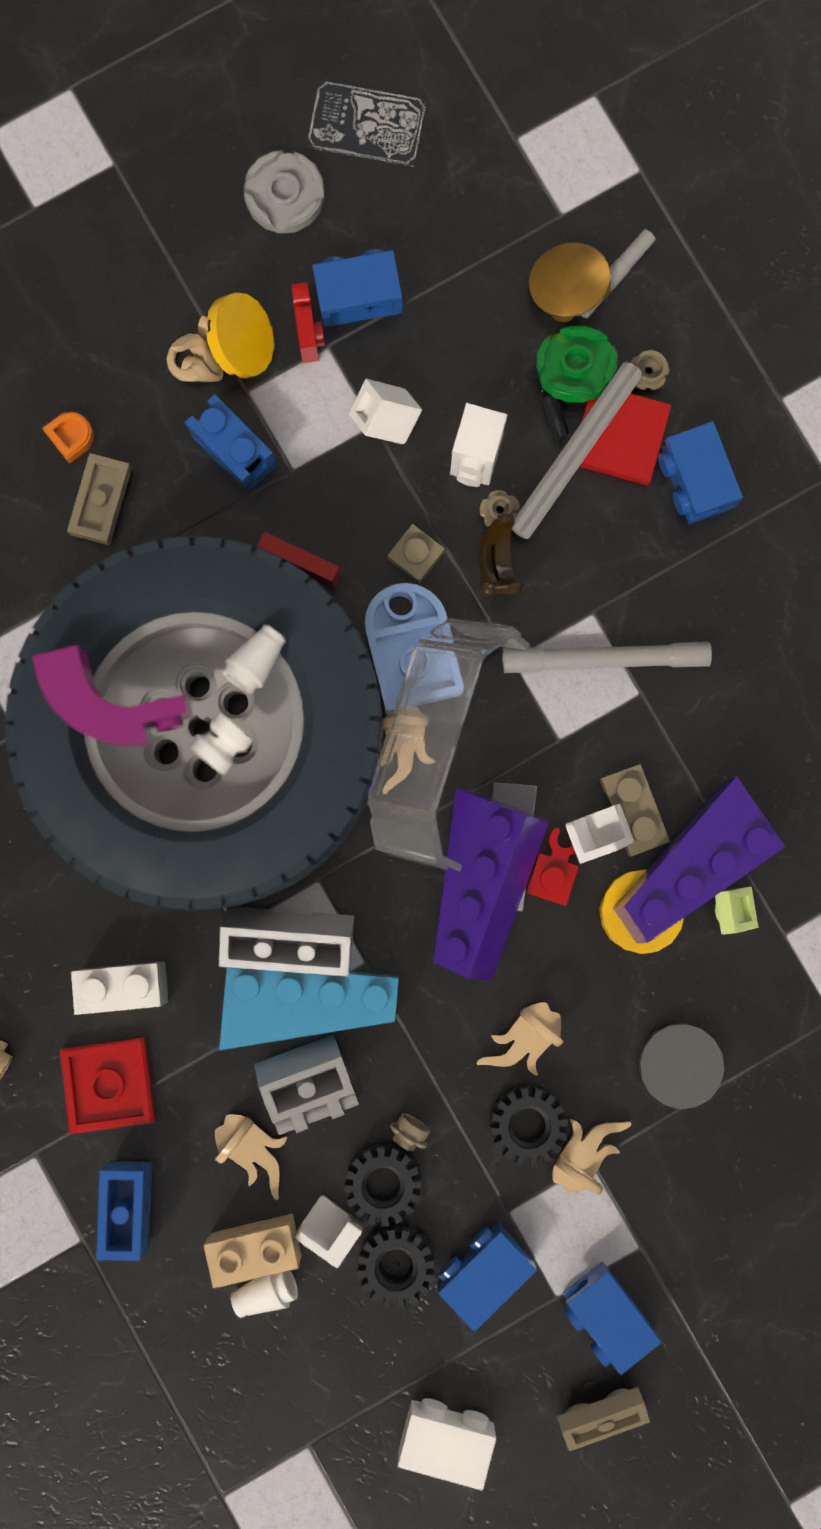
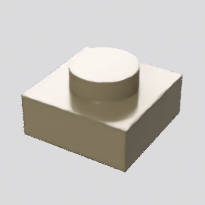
M412 524L387 555V559L420 584L445 553V548Z

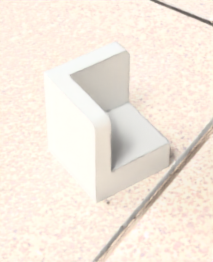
M365 379L349 415L365 436L404 444L422 409L404 388Z
M621 804L566 823V829L580 864L635 843Z
M321 1195L299 1226L295 1239L338 1269L362 1233L363 1222L325 1195Z

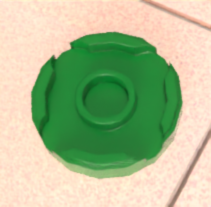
M568 326L560 329V333L555 334L553 337L551 335L542 342L537 352V377L542 388L554 398L565 402H587L600 397L617 372V351L614 345L612 347L611 343L607 341L608 337L601 331L588 326Z

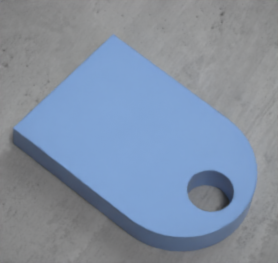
M410 583L395 584L380 591L367 608L364 632L385 715L465 696L467 693L446 612L440 600L428 589ZM398 596L405 597L411 602L412 610L406 615H396L391 611L389 602Z

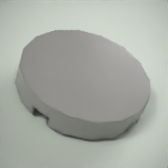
M272 151L259 158L248 170L244 187L246 206L253 219L265 229L277 233L297 232L309 226L320 214L324 202L322 176L316 165L303 154L293 152V154H283V151Z

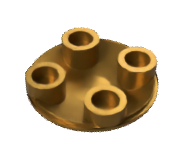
M566 243L555 246L545 252L536 261L529 277L531 296L538 307L551 314L556 321L568 322L574 316L590 311L608 296L610 292L609 265L604 256L589 245Z

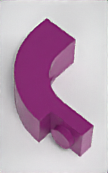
M77 645L32 656L39 685L54 711L77 731L103 743L129 748L154 745L151 733L152 727H156L157 732L172 731L182 728L184 726V719L194 717L190 700L183 694L137 706L126 707L108 703L98 692L94 684L87 652Z

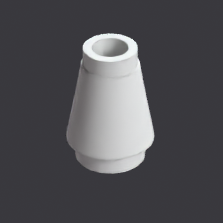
M264 625L260 631L226 659L227 667L222 672L223 675L240 690L252 694L256 687H263L281 647L285 643V639L277 631Z
M290 1270L255 1278L231 1294L232 1307L239 1318L246 1315L250 1316L288 1308L290 1302L298 1297L296 1281Z

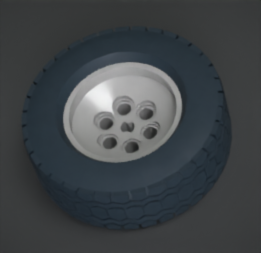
M186 536L166 538L161 542L155 540L133 546L130 551L122 550L103 559V563L100 565L96 563L75 578L76 582L74 584L69 583L52 600L54 604L51 608L49 606L45 608L33 625L35 630L33 633L29 632L18 655L21 659L19 663H15L9 688L12 690L10 693H7L5 720L8 721L5 726L7 752L10 754L8 760L14 783L18 785L17 791L27 813L31 815V820L45 840L81 874L99 886L122 897L156 907L183 910L232 907L267 898L296 884L321 866L345 841L361 817L372 793L381 760L383 723L379 687L370 656L356 627L338 602L317 581L283 558L263 549L254 548L252 545L229 539L223 540L222 538L199 536L191 538ZM266 625L277 631L285 639V643L281 647L263 687H256L252 694H248L233 685L222 672L227 667L226 659ZM77 645L87 652L94 684L98 692L108 703L126 707L137 706L183 694L190 700L194 717L184 719V726L172 731L157 732L156 727H152L151 733L154 741L152 746L129 748L103 743L77 731L54 711L39 685L32 656ZM200 677L209 679L210 688L207 694L199 698L192 697L190 694L192 682ZM237 694L247 696L248 707L242 714L232 715L228 712L227 704L233 696ZM220 712L254 742L249 754L244 757L235 756L233 758V766L225 775L217 771L215 778L211 781L201 782L197 775V768L205 760L190 747L191 743L198 736H201L200 734L194 735V728L200 720L209 724ZM167 743H176L179 749L177 759L171 764L164 765L159 758L161 748Z

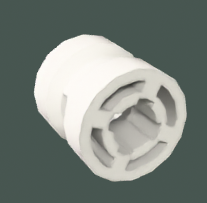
M218 712L210 722L211 730L205 735L198 736L191 743L190 747L218 772L225 775L233 766L235 754L237 752H245L254 741L223 714Z

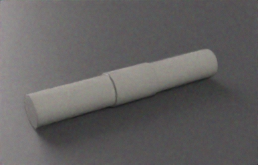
M644 229L624 253L609 267L610 292L615 289L635 263L655 242V237L650 231ZM599 304L590 311L581 314V316L588 318Z

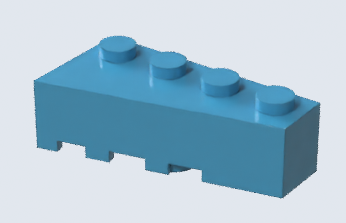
M227 967L219 1050L395 1022L399 975L349 971L348 976Z

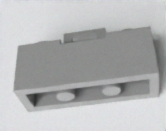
M228 907L220 926L219 966L348 976L352 958L354 916L314 912L311 915L272 912L270 909Z

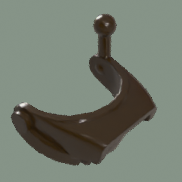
M499 515L498 519L485 530L480 538L478 545L482 579L480 591L485 597H490L493 594L516 595L520 594L523 590V583H516L511 563L510 541L512 527L515 524L514 515ZM492 547H493V553H492L493 569H492V565H491V550H492Z

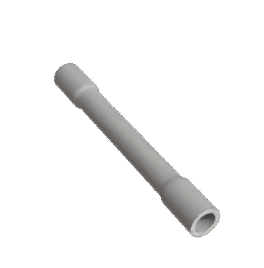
M710 642L542 649L539 647L503 648V673L643 666L704 667L711 665L712 650Z

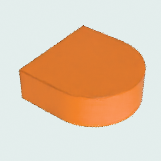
M76 412L63 413L42 428L69 464L85 453L93 443L94 432L90 423L84 416Z

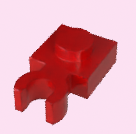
M308 282L291 284L303 363L319 361L317 347L325 346L322 322H313Z
M554 828L548 837V845L551 849L550 856L541 853L537 854L525 893L566 906L579 866L568 863L569 856L576 853L573 844L571 843L568 848L559 846L557 837L560 829Z

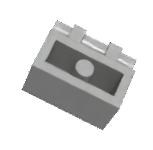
M334 1034L254 1064L261 1095L273 1124L275 1123L279 1135L292 1130L299 1133L309 1129L308 1124L329 1116L332 1119L345 1115L344 1110L359 1105Z

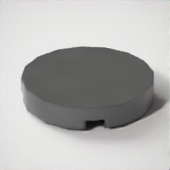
M685 1023L667 1025L654 1031L642 1045L638 1060L641 1079L648 1093L663 1105L677 1109L696 1108L710 1100L721 1086L725 1070L723 1054L714 1038L701 1028Z

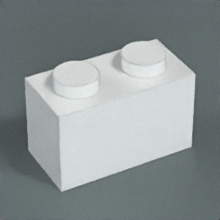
M466 403L452 451L450 474L457 476V481L473 487H479L481 483L490 484L508 414Z
M165 961L85 968L71 971L74 1015L160 1007L169 1003Z
M423 1399L422 1402L411 1400L398 1449V1467L483 1491L496 1441L494 1422H490L486 1415L477 1411L465 1410L462 1414L447 1410L445 1404L434 1399Z

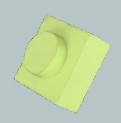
M751 886L725 890L715 896V914L720 923L721 935L758 928Z

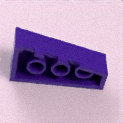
M737 776L719 785L704 806L699 808L675 839H672L663 850V853L650 868H647L646 872L613 908L636 944L650 942L785 848V845Z
M456 788L434 955L435 964L467 979H493L549 821L481 794Z

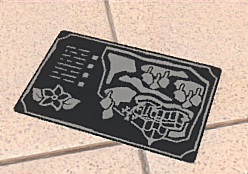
M319 80L306 146L414 166L427 99Z

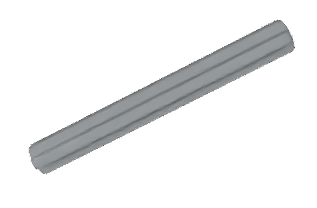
M624 362L514 518L515 524L512 530L517 535L525 539L531 537L641 379L642 371L630 362Z

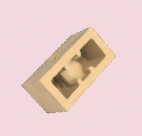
M293 1214L210 1233L204 1243V1249L213 1288L297 1269L302 1253L299 1241L295 1239L297 1230Z

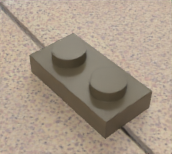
M89 453L67 529L70 535L107 545L111 544L132 470L129 463Z
M641 764L600 779L609 806L621 804L635 843L625 847L629 857L670 842Z
M638 1387L630 1390H615L606 1399L589 1405L586 1403L574 1405L566 1413L557 1416L569 1452L650 1422Z

